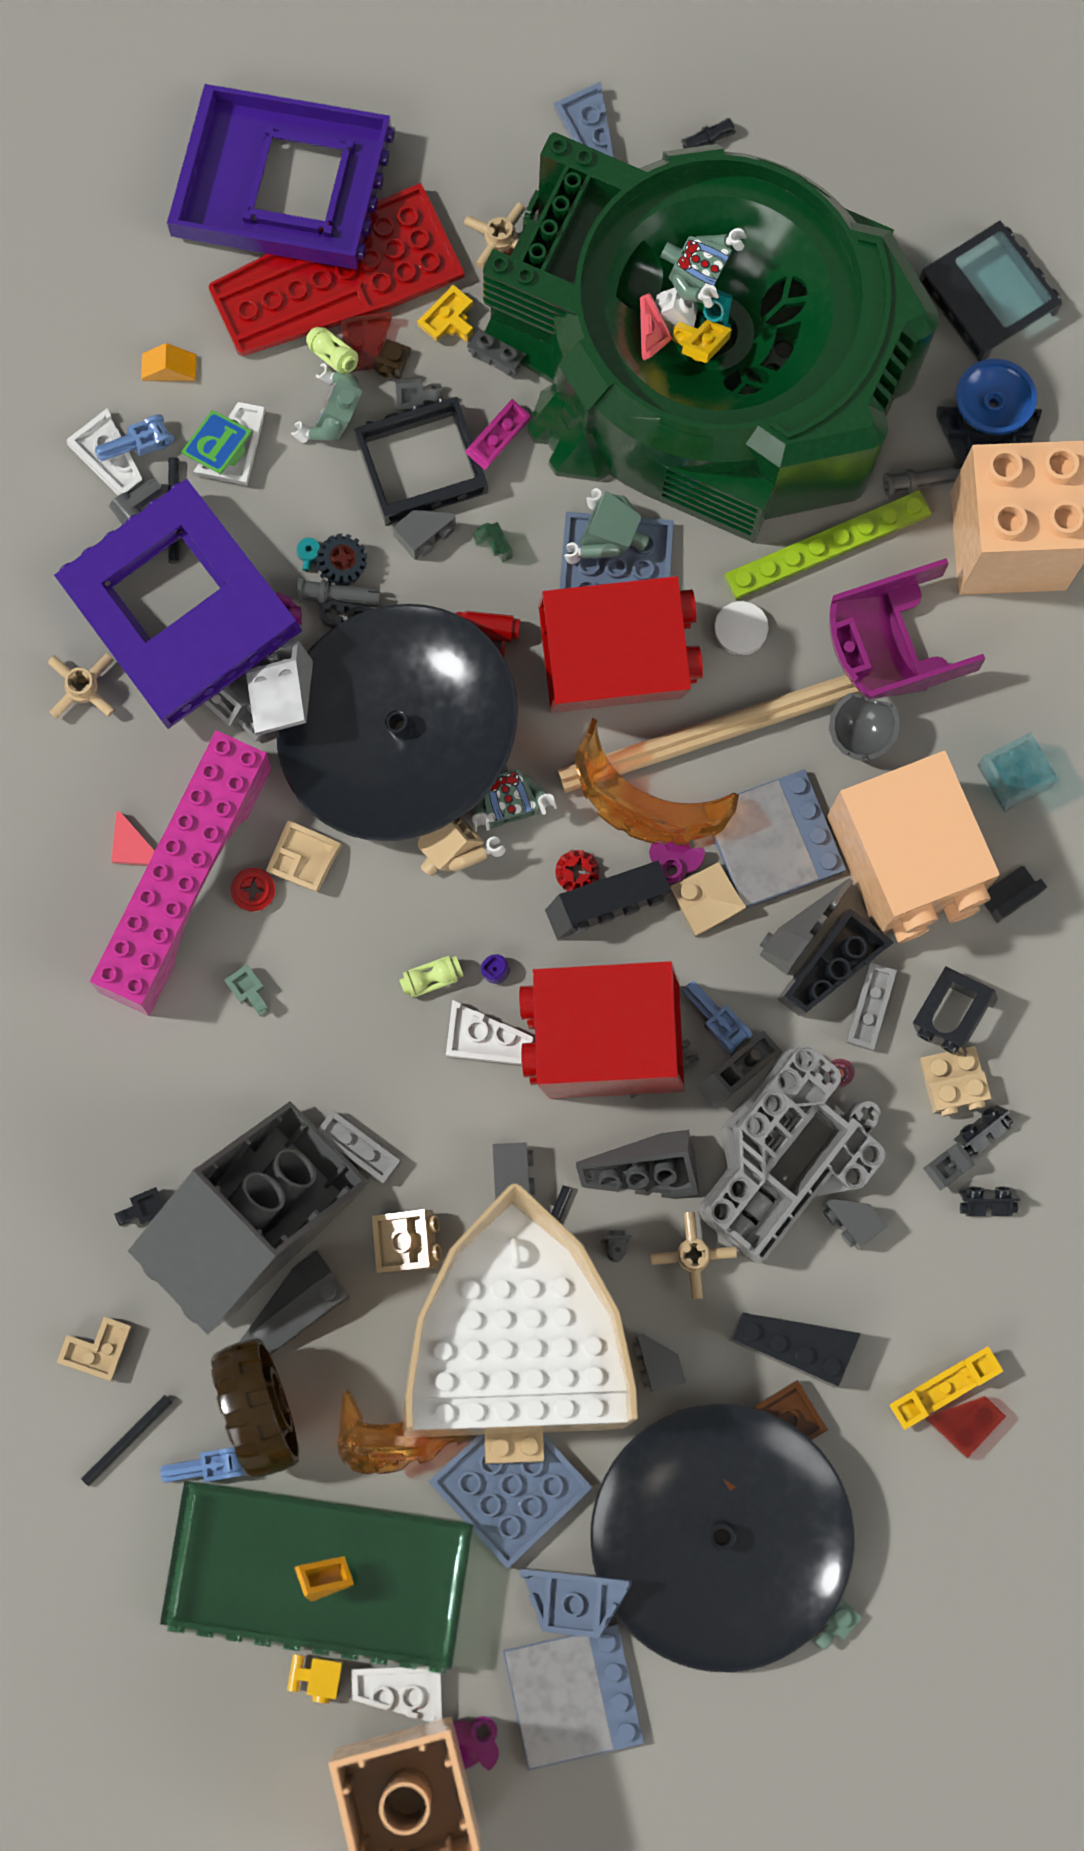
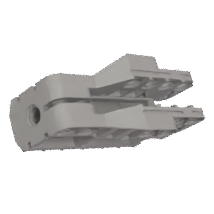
M810 1046L786 1050L755 1090L745 1097L722 1126L721 1133L728 1169L704 1198L698 1209L702 1221L717 1231L732 1246L740 1250L743 1255L756 1263L763 1264L815 1196L862 1188L885 1159L883 1146L869 1135L878 1123L877 1120L879 1114H881L880 1108L874 1102L863 1101L853 1104L844 1114L838 1106L827 1100L839 1085L841 1074L836 1066ZM798 1055L802 1059L801 1065L798 1063ZM781 1076L783 1077L785 1082L784 1087H782L780 1083ZM861 1109L868 1110L869 1119H861L864 1115ZM815 1115L834 1132L791 1187L787 1189L771 1176L769 1172ZM783 1116L788 1119L784 1125L779 1123ZM770 1136L773 1139L766 1145L765 1138ZM868 1146L874 1151V1158L870 1162L864 1157V1151ZM850 1169H854L857 1174V1180L853 1184H850L847 1180V1173ZM733 1183H735L737 1186V1192L735 1195L732 1193ZM759 1188L775 1199L772 1203L765 1195L759 1192ZM716 1205H718L720 1210L717 1218L714 1215ZM743 1210L748 1216L757 1221L756 1225L742 1215L741 1211Z

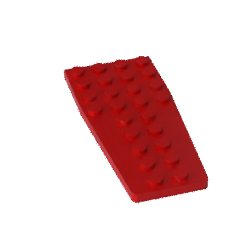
M422 183L378 200L376 213H371L370 220H372L371 234L369 237L366 236L364 244H366L365 258L359 261L358 269L266 254L211 282L208 286L210 295L238 355H250L305 337L315 327L329 329L391 309L465 278L462 266Z

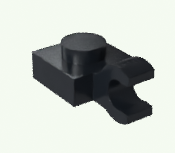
M157 1187L131 1197L130 1201L133 1206L121 1210L114 1215L119 1226L125 1225L138 1218L141 1225L151 1222L164 1206Z

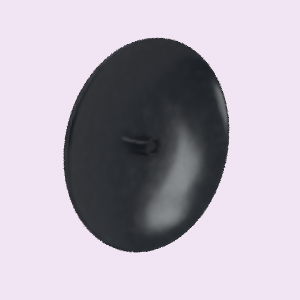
M394 604L374 608L345 620L322 636L308 650L307 653L313 661L307 722L277 730L276 739L280 764L291 790L301 804L321 822L338 832L364 840L387 842L414 839L440 830L461 818L482 800L495 784L506 765L515 740L518 718L517 694L511 672L501 652L477 626L453 612L438 607L421 604ZM404 721L403 726L395 730V726L399 722Z
M710 1404L683 1409L661 1418L637 1434L621 1450L605 1474L597 1493L591 1520L590 1545L596 1576L632 1580V1584L615 1612V1616L634 1638L651 1651L676 1664L708 1672L731 1673L748 1671L779 1661L798 1650L822 1629L835 1611L848 1584L854 1556V1524L848 1496L841 1479L822 1450L809 1437L783 1419L765 1411L733 1404ZM724 1480L731 1483L736 1488L730 1491ZM723 1528L729 1531L730 1538L727 1542L718 1543L715 1541L713 1536L716 1530Z

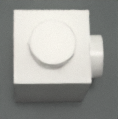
M675 287L657 295L655 304L668 331L672 335L674 327L679 321L694 327L698 310L696 302L682 299Z

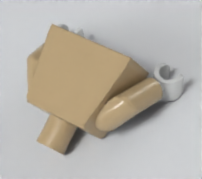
M462 817L440 830L421 836L418 840V847L427 856L421 865V869L430 876H434L438 869L456 872L487 859L488 854L500 857L505 853V847L499 846L496 849H492L494 845L500 843L499 838L495 836L490 837L487 840L486 846L483 847L484 841Z

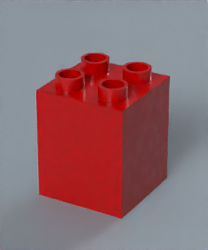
M678 576L542 591L538 610L550 713L681 699L691 690V684H697V679H703L700 646H686L684 631L691 629V623H696L697 621L693 589L680 590Z
M672 961L533 969V985L520 986L519 1006L522 1021L527 1020L529 1029H535V1042L522 1043L521 1046L524 1078H529L531 1085H538L549 1099L685 1092L680 981Z

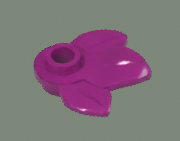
M679 831L670 838L666 845L653 841L649 855L652 862L659 861L668 884H676L684 879L686 873L694 872L701 866L705 857V849H691L684 832ZM675 867L678 869L676 874H668L670 868Z
M479 1716L472 1722L458 1721L454 1723L464 1768H471L480 1762L485 1769L490 1771L499 1758V1748L495 1742L498 1733L496 1723L487 1716ZM480 1726H486L489 1733L487 1736L481 1737L478 1735L477 1729Z

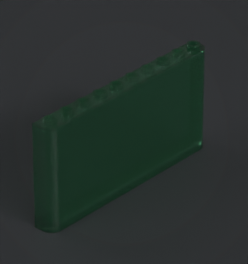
M184 1481L160 1625H167V1631L184 1633L185 1628L196 1630V1635L201 1637L213 1638L214 1633L225 1634V1640L242 1642L243 1637L254 1639V1644L259 1646L271 1647L272 1642L283 1643V1649L300 1651L301 1646L312 1648V1653L317 1655L329 1656L330 1651L341 1652V1658L358 1660L359 1655L371 1657L370 1662L375 1664L387 1665L388 1660L399 1661V1667L417 1669V1664L429 1666V1672L446 1674V1669H453L474 1524ZM345 1556L354 1584L313 1602L304 1596L295 1567Z

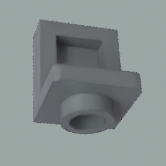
M957 1142L923 1169L941 1191L975 1166V1163L969 1153Z

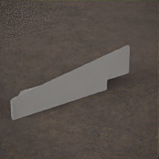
M239 678L204 703L228 726H232L238 721L255 742L264 735L256 736L254 733L248 685Z

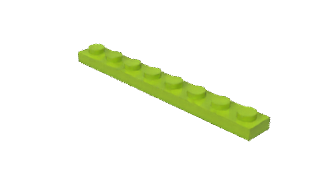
M919 490L724 574V578L734 599L738 600L927 519L932 513Z

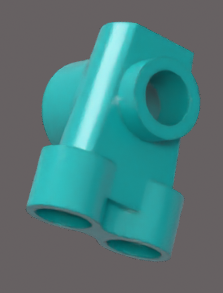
M717 290L719 298L711 297L712 307H703L704 315L700 316L697 328L707 319L730 328L731 325L728 323L732 295Z

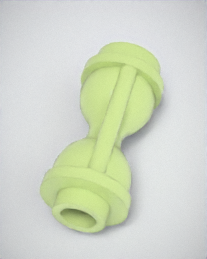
M315 327L308 333L306 342L309 349L338 373H349L356 368L358 362L357 352L328 329Z
M448 955L404 971V978L399 980L404 994L410 993L411 997L415 998L456 983L458 978L464 977L457 956L450 958ZM433 967V969L429 972H422L426 969ZM431 982H439L434 985L428 986Z

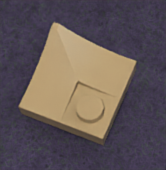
M287 820L266 872L318 893L342 844Z
M719 862L670 886L671 893L695 937L746 909L745 904L732 886Z

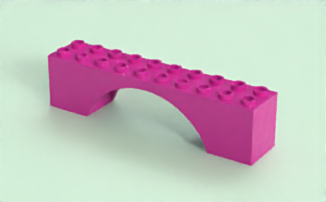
M215 730L89 981L100 994L150 1016L174 968L185 926L204 882L227 841L239 825L248 819L272 771L266 752Z

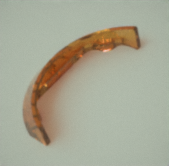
M594 718L591 719L575 752V765L581 783L580 788L585 798L590 800L598 810L597 814L617 830L625 831L628 836L654 844L657 841L674 842V845L688 844L691 840L700 839L711 834L713 837L724 830L736 811L739 795L735 792L708 802L677 803L653 797L637 789L627 782L608 761L599 740L597 720Z
M344 1390L342 1395L338 1453L344 1464L350 1465L353 1471L361 1474H388L402 1471L409 1463L416 1460L421 1465L434 1459L446 1445L456 1442L458 1446L471 1436L403 1437V1422L393 1424H369L362 1422L363 1414L352 1393L349 1390Z

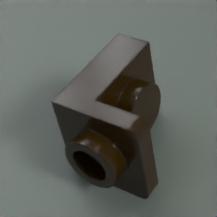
M386 339L379 357L376 356L374 360L375 371L384 378L400 380L410 357L411 347Z

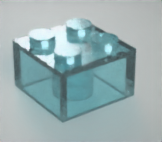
M1031 732L984 756L977 765L1004 812L1052 788L1059 780Z

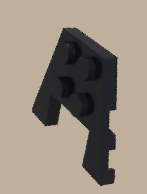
M937 407L936 417L961 469L972 445L1032 443L1042 409H1035L1032 417L1023 427L1003 435H992L977 430H963L962 415L958 407Z

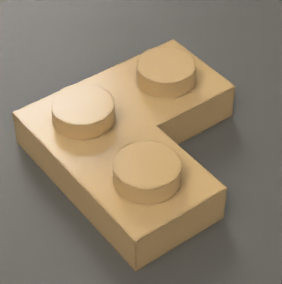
M103 1317L94 1344L66 1335L56 1363L108 1381H113L132 1326Z

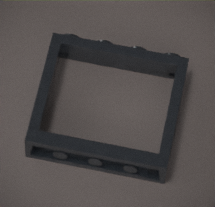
M457 396L446 400L440 398L434 404L428 406L417 405L411 408L410 411L402 414L391 413L385 416L383 420L376 422L366 421V425L354 428L355 439L385 526L401 521L413 510L434 511L488 494V483L482 467L466 454L474 478L387 504L367 446L368 442L452 416L464 451H466L473 443Z

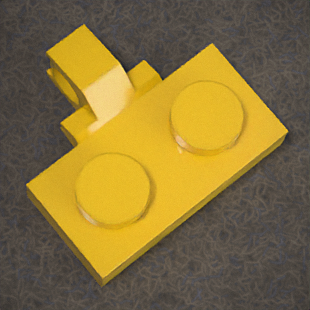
M452 285L417 321V325L436 342L446 333L451 336L456 333L457 336L467 342L474 334L473 327L466 322L468 317L465 314L473 307V301Z
M708 319L699 328H694L679 321L674 327L672 341L683 346L682 354L690 356L696 361L707 363L730 339L732 329L716 322H711Z

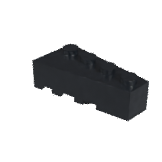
M655 861L561 893L545 909V912L557 940H560L575 933L585 931L595 925L608 923L614 920L615 917L623 914L625 916L634 914L643 906H657L665 901L664 897L671 889L659 861Z
M849 908L841 913L777 999L798 1016L803 1015L894 942L857 912Z
M742 1313L738 1318L729 1341L835 1388L840 1385L861 1333Z

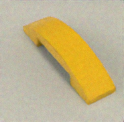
M989 1346L914 1388L889 1404L905 1430L959 1396L1003 1372V1369Z

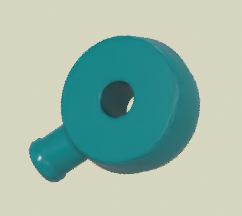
M314 538L302 539L296 548L298 558L303 561L302 570L305 572L311 571V563L315 562L318 554L317 551L321 546Z

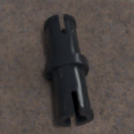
M726 118L710 127L708 125L702 127L701 131L681 140L683 149L713 145L717 141L735 134L736 130L732 120Z

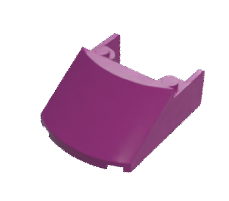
M947 558L833 595L829 613V629L834 652L849 680L867 698L875 699L926 691L929 687L977 672L985 661L984 654L950 665L944 658L938 656L919 661L902 618L901 612L913 609L920 603L922 594L919 584L944 575L949 564Z

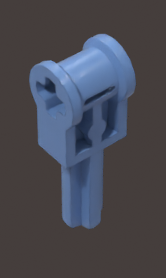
M156 414L144 421L128 426L126 436L96 446L95 453L100 461H106L133 450L137 452L138 456L152 451L167 448L174 442L175 438L173 434L167 431L163 423L164 417L161 414Z
M692 981L684 987L683 994L708 1020L704 1027L729 1054L735 1053V1048L746 1038L750 1039L753 1037L749 1028L727 1005L720 1009L696 982Z
M235 1447L200 1453L201 1459L162 1465L160 1468L161 1479L165 1483L202 1476L204 1482L247 1475L235 1454Z

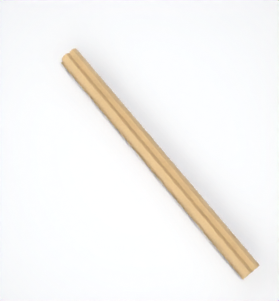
M843 675L559 769L557 774L563 791L568 793L836 704L849 693L863 694L853 685L847 675Z

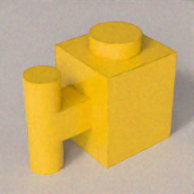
M293 1654L287 1690L299 1692L300 1681H307L306 1695L313 1696L312 1701L330 1703V1699H336L343 1661L314 1656L310 1669L303 1667L304 1655Z

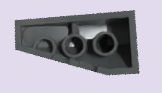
M848 878L779 927L774 935L769 932L759 945L764 948L759 956L787 975L854 881Z
M689 1130L660 1133L576 1162L581 1186L584 1188L617 1191L619 1188L635 1190V1194L644 1195L645 1191L661 1193V1197L665 1198L699 1195L695 1153Z
M315 1251L293 1267L239 1342L256 1338L262 1340L271 1355L350 1298L318 1251Z

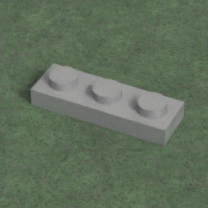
M869 963L847 1037V1044L874 1051L897 970Z
M333 1110L318 1128L339 1152L382 1184H385L401 1162Z

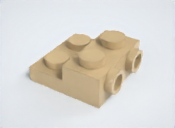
M976 1046L967 1047L966 1056L958 1052L956 1055L944 1052L920 1058L933 1113L941 1112L942 1116H948L958 1113V1108L968 1106L969 1110L986 1107L985 1102L991 1099L985 1072H982Z
M422 1209L372 1216L377 1273L438 1268V1261L442 1259V1249L440 1244H436L435 1232L439 1231L440 1223L437 1215L433 1214V1210Z

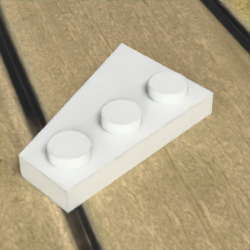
M238 402L228 418L252 431L244 443L245 453L235 467L228 465L221 475L202 464L197 465L193 471L194 475L247 486L265 415V408Z
M106 408L69 437L67 445L117 495L125 492L130 494L142 485V477L130 453L127 452L106 461H100L95 453L96 446L121 437L111 419L108 408Z
M452 1000L446 1057L522 1065V1043H532V1036L504 1023L495 1021L476 1010H471Z
M440 1664L352 1668V1700L427 1722L442 1719Z

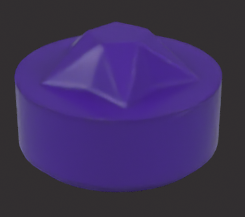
M498 954L490 955L482 962L481 973L489 983L498 984L509 976L510 965L503 956Z

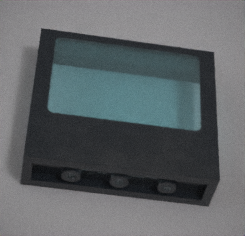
M1001 220L923 268L919 277L927 293L978 362L989 358L992 349L1048 313L1052 317L1055 316L1062 305L1061 297L1057 290L1049 286L1042 270L1034 266L1027 250L1019 246L1012 230L1008 226L1005 227Z

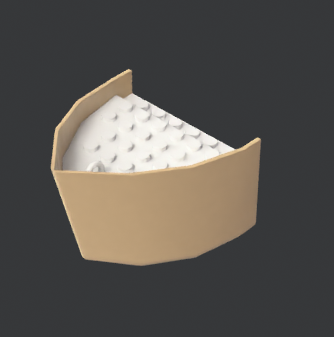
M518 1184L508 1186L450 1249L417 1320L402 1406L403 1437L484 1435L485 1464L543 1462V1433L624 1429L637 1420L636 1387L620 1313L584 1246Z

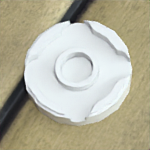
M745 601L732 602L723 607L718 613L714 625L715 638L720 647L734 655H750L759 650L765 643L769 630L768 620L763 611L755 604Z

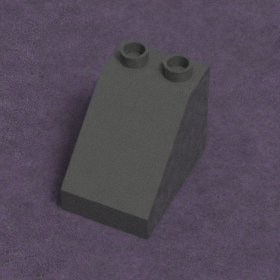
M289 1101L195 1168L129 1248L128 1252L142 1266L144 1273L150 1279L156 1281L179 1304L184 1315L190 1321L198 1324L208 1335L237 1312L357 1197L369 1181Z

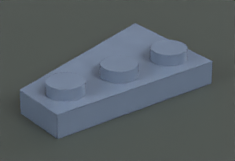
M601 81L554 103V109L572 140L614 157Z

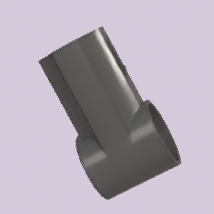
M151 478L130 494L125 492L118 495L112 500L109 507L123 525L130 516L140 513L148 507L152 500L160 498L166 493L158 481Z

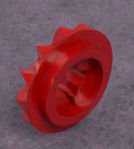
M570 850L566 854L561 855L556 864L555 876L557 882L566 891L596 882L599 878V864L593 855L584 850ZM578 861H581V870L585 871V874H580L579 878L574 882V873L569 871V869L575 868Z
M259 868L242 870L234 877L231 884L233 901L240 909L249 912L262 911L272 903L276 893L272 877L266 871ZM254 879H256L257 888L265 892L256 893L253 901H251L249 892L241 889L251 888Z

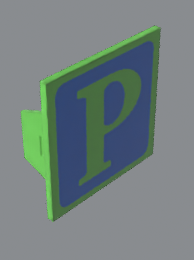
M211 410L181 453L221 475L228 465L235 467L245 453L244 443L252 431Z

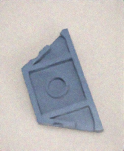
M533 1568L520 1569V1575L526 1581L530 1592L529 1598L532 1606L537 1611V1619L543 1632L592 1638L602 1637L632 1584V1580Z

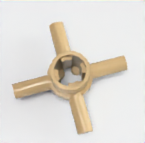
M517 203L507 218L496 217L488 224L470 215L465 218L464 225L485 234L487 247L475 263L478 268L483 270L492 249L509 256L512 254L519 240L514 226L526 210L523 204Z
M106 653L88 671L79 667L71 670L58 657L52 656L48 664L65 678L64 687L67 694L49 713L57 720L74 701L77 703L91 702L107 717H110L115 712V708L98 694L97 678L114 659ZM78 681L82 685L89 682V685L87 684L83 691H78L77 687L74 686Z
M695 1212L684 1213L686 1240L680 1244L677 1251L650 1253L651 1265L678 1263L684 1271L689 1273L691 1298L703 1299L701 1271L708 1266L710 1260L737 1258L736 1247L709 1249L705 1242L697 1238ZM691 1248H696L700 1251L701 1257L696 1264H692V1260L685 1257V1253H688Z

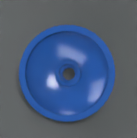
M986 359L973 364L963 373L956 389V403L962 417L973 428L987 434L1003 435L1020 429L1030 420L1037 404V391L1032 378L1019 365L1003 359ZM993 402L997 407H991L989 403Z

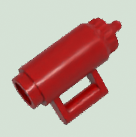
M476 611L456 612L457 615L477 626L491 641L501 642V650L499 651L503 658L506 642L511 643V640L518 641L520 619L514 618V615Z

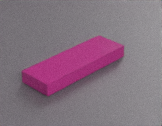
M511 399L467 448L465 453L486 470L532 416Z

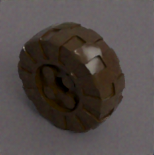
M257 1338L245 1340L214 1353L211 1357V1366L213 1368L211 1372L213 1384L218 1393V1396H216L220 1413L224 1415L226 1421L225 1429L228 1438L235 1447V1454L246 1474L252 1478L265 1477L296 1465L300 1458L294 1421L275 1364L263 1341Z

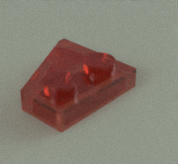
M391 311L354 316L340 320L344 343L358 354L357 366L351 372L375 369L374 360L376 356L379 357L392 321Z
M982 1396L927 1416L925 1420L961 1455L968 1459L1002 1422L1006 1415L986 1396Z

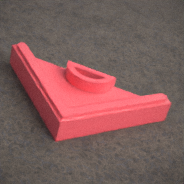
M650 293L640 297L643 360L652 357L672 340Z
M116 811L112 863L148 866L155 851L121 812Z

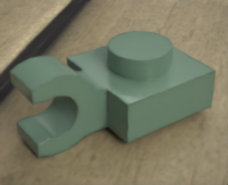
M248 964L224 980L241 1005L249 1000L259 1016L269 1011L267 1005L258 994L264 987Z
M841 1598L832 1616L825 1623L826 1626L813 1641L821 1649L825 1650L835 1635L844 1640L863 1617Z

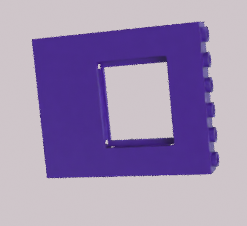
M204 84L167 220L170 236L358 269L359 261L364 260L366 254L365 237H369L371 234V213H376L377 189L381 190L383 186L384 174L382 169L383 166L387 167L389 162L388 145L393 143L395 137V127L391 126L390 116ZM272 138L343 150L325 221L254 209Z
M187 478L173 485L170 491L162 497L152 500L148 507L140 513L130 516L122 526L108 532L100 542L86 548L78 558L71 563L64 564L54 574L55 578L167 729L174 726L302 632L295 618ZM178 529H180V530L182 531V532L179 533V534L176 533V531H177ZM182 538L220 589L151 639L113 587ZM110 581L111 584L106 586L105 582Z

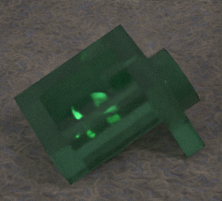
M498 522L493 524L485 523L479 526L476 532L473 533L476 546L488 541L494 557L499 555L502 563L512 559V549Z

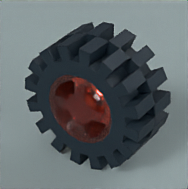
M339 533L335 537L333 535L322 543L315 558V562H317L316 569L321 571L320 577L322 579L326 577L329 584L334 582L336 585L345 584L347 586L351 582L354 583L367 565V562H365L367 553L363 552L365 549L363 544L360 546L358 544L359 540L357 538L352 540L349 534L342 536V533Z

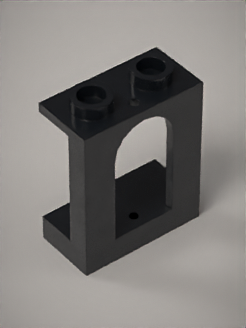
M945 966L913 1021L917 1032L916 1035L926 1042L931 1043L934 1040L942 1044L941 1048L950 1054L956 1055L958 1052L966 1056L965 1046L987 1008L993 1009L998 1000L996 991ZM950 988L974 999L959 1026L954 1031L942 1033L934 1028V1014Z

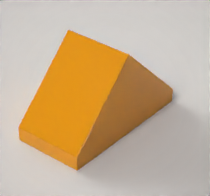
M168 343L142 353V381H196L197 356L195 353Z
M345 1556L295 1567L304 1596L311 1602L354 1584Z

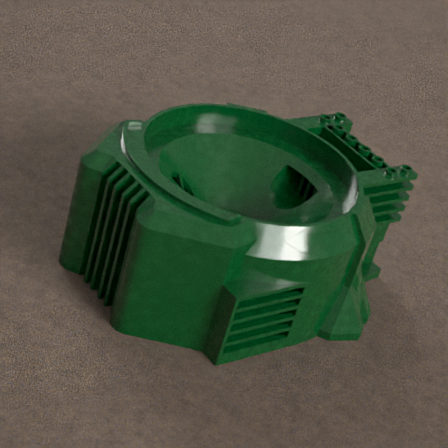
M551 133L540 153L539 191L535 190L526 208L523 218L524 230L511 256L492 249L483 268V303L490 307V320L484 332L526 354L520 364L552 383V385L543 389L539 395L528 426V434L534 443L548 444L553 451L549 459V466L555 476L598 482L611 475L624 485L643 495L752 543L755 542L764 520L853 502L859 499L866 491L887 437L888 425L886 415L894 399L908 393L914 386L939 322L938 310L893 235L894 229L844 208L823 187L785 165L749 154L726 152L718 144L663 151L662 160L642 168H637L561 134ZM538 210L537 222H535L533 218ZM735 228L742 229L747 236L746 239H739L744 244V248L741 251H737L731 245L729 249L732 251L714 285L716 290L732 295L728 323L731 325L730 329H732L731 331L735 337L734 346L723 354L714 355L707 363L682 354L683 346L670 340L652 357L643 360L640 297L650 293L655 302L658 294L674 288L672 281L669 279L674 264L660 257L667 242L683 249L689 236L729 234ZM786 280L781 301L761 318L760 306L765 295L773 286ZM791 281L801 282L806 288L807 296L788 298ZM696 302L698 310L694 326L698 325L700 316L704 315V304ZM804 305L800 313L793 319L778 325L767 324L783 308ZM780 342L788 343L792 347L791 355L785 358L779 357L774 350L776 344ZM772 365V367L777 368L779 370L775 371L766 367ZM748 372H749L750 376H752L753 378H755V379L758 380L759 382H755V381L748 380V378H747ZM745 387L760 390L756 393L740 394Z

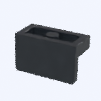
M1021 866L987 889L991 899L984 903L995 921L999 923L1040 895L1047 886L1041 878L1035 881L1027 869Z

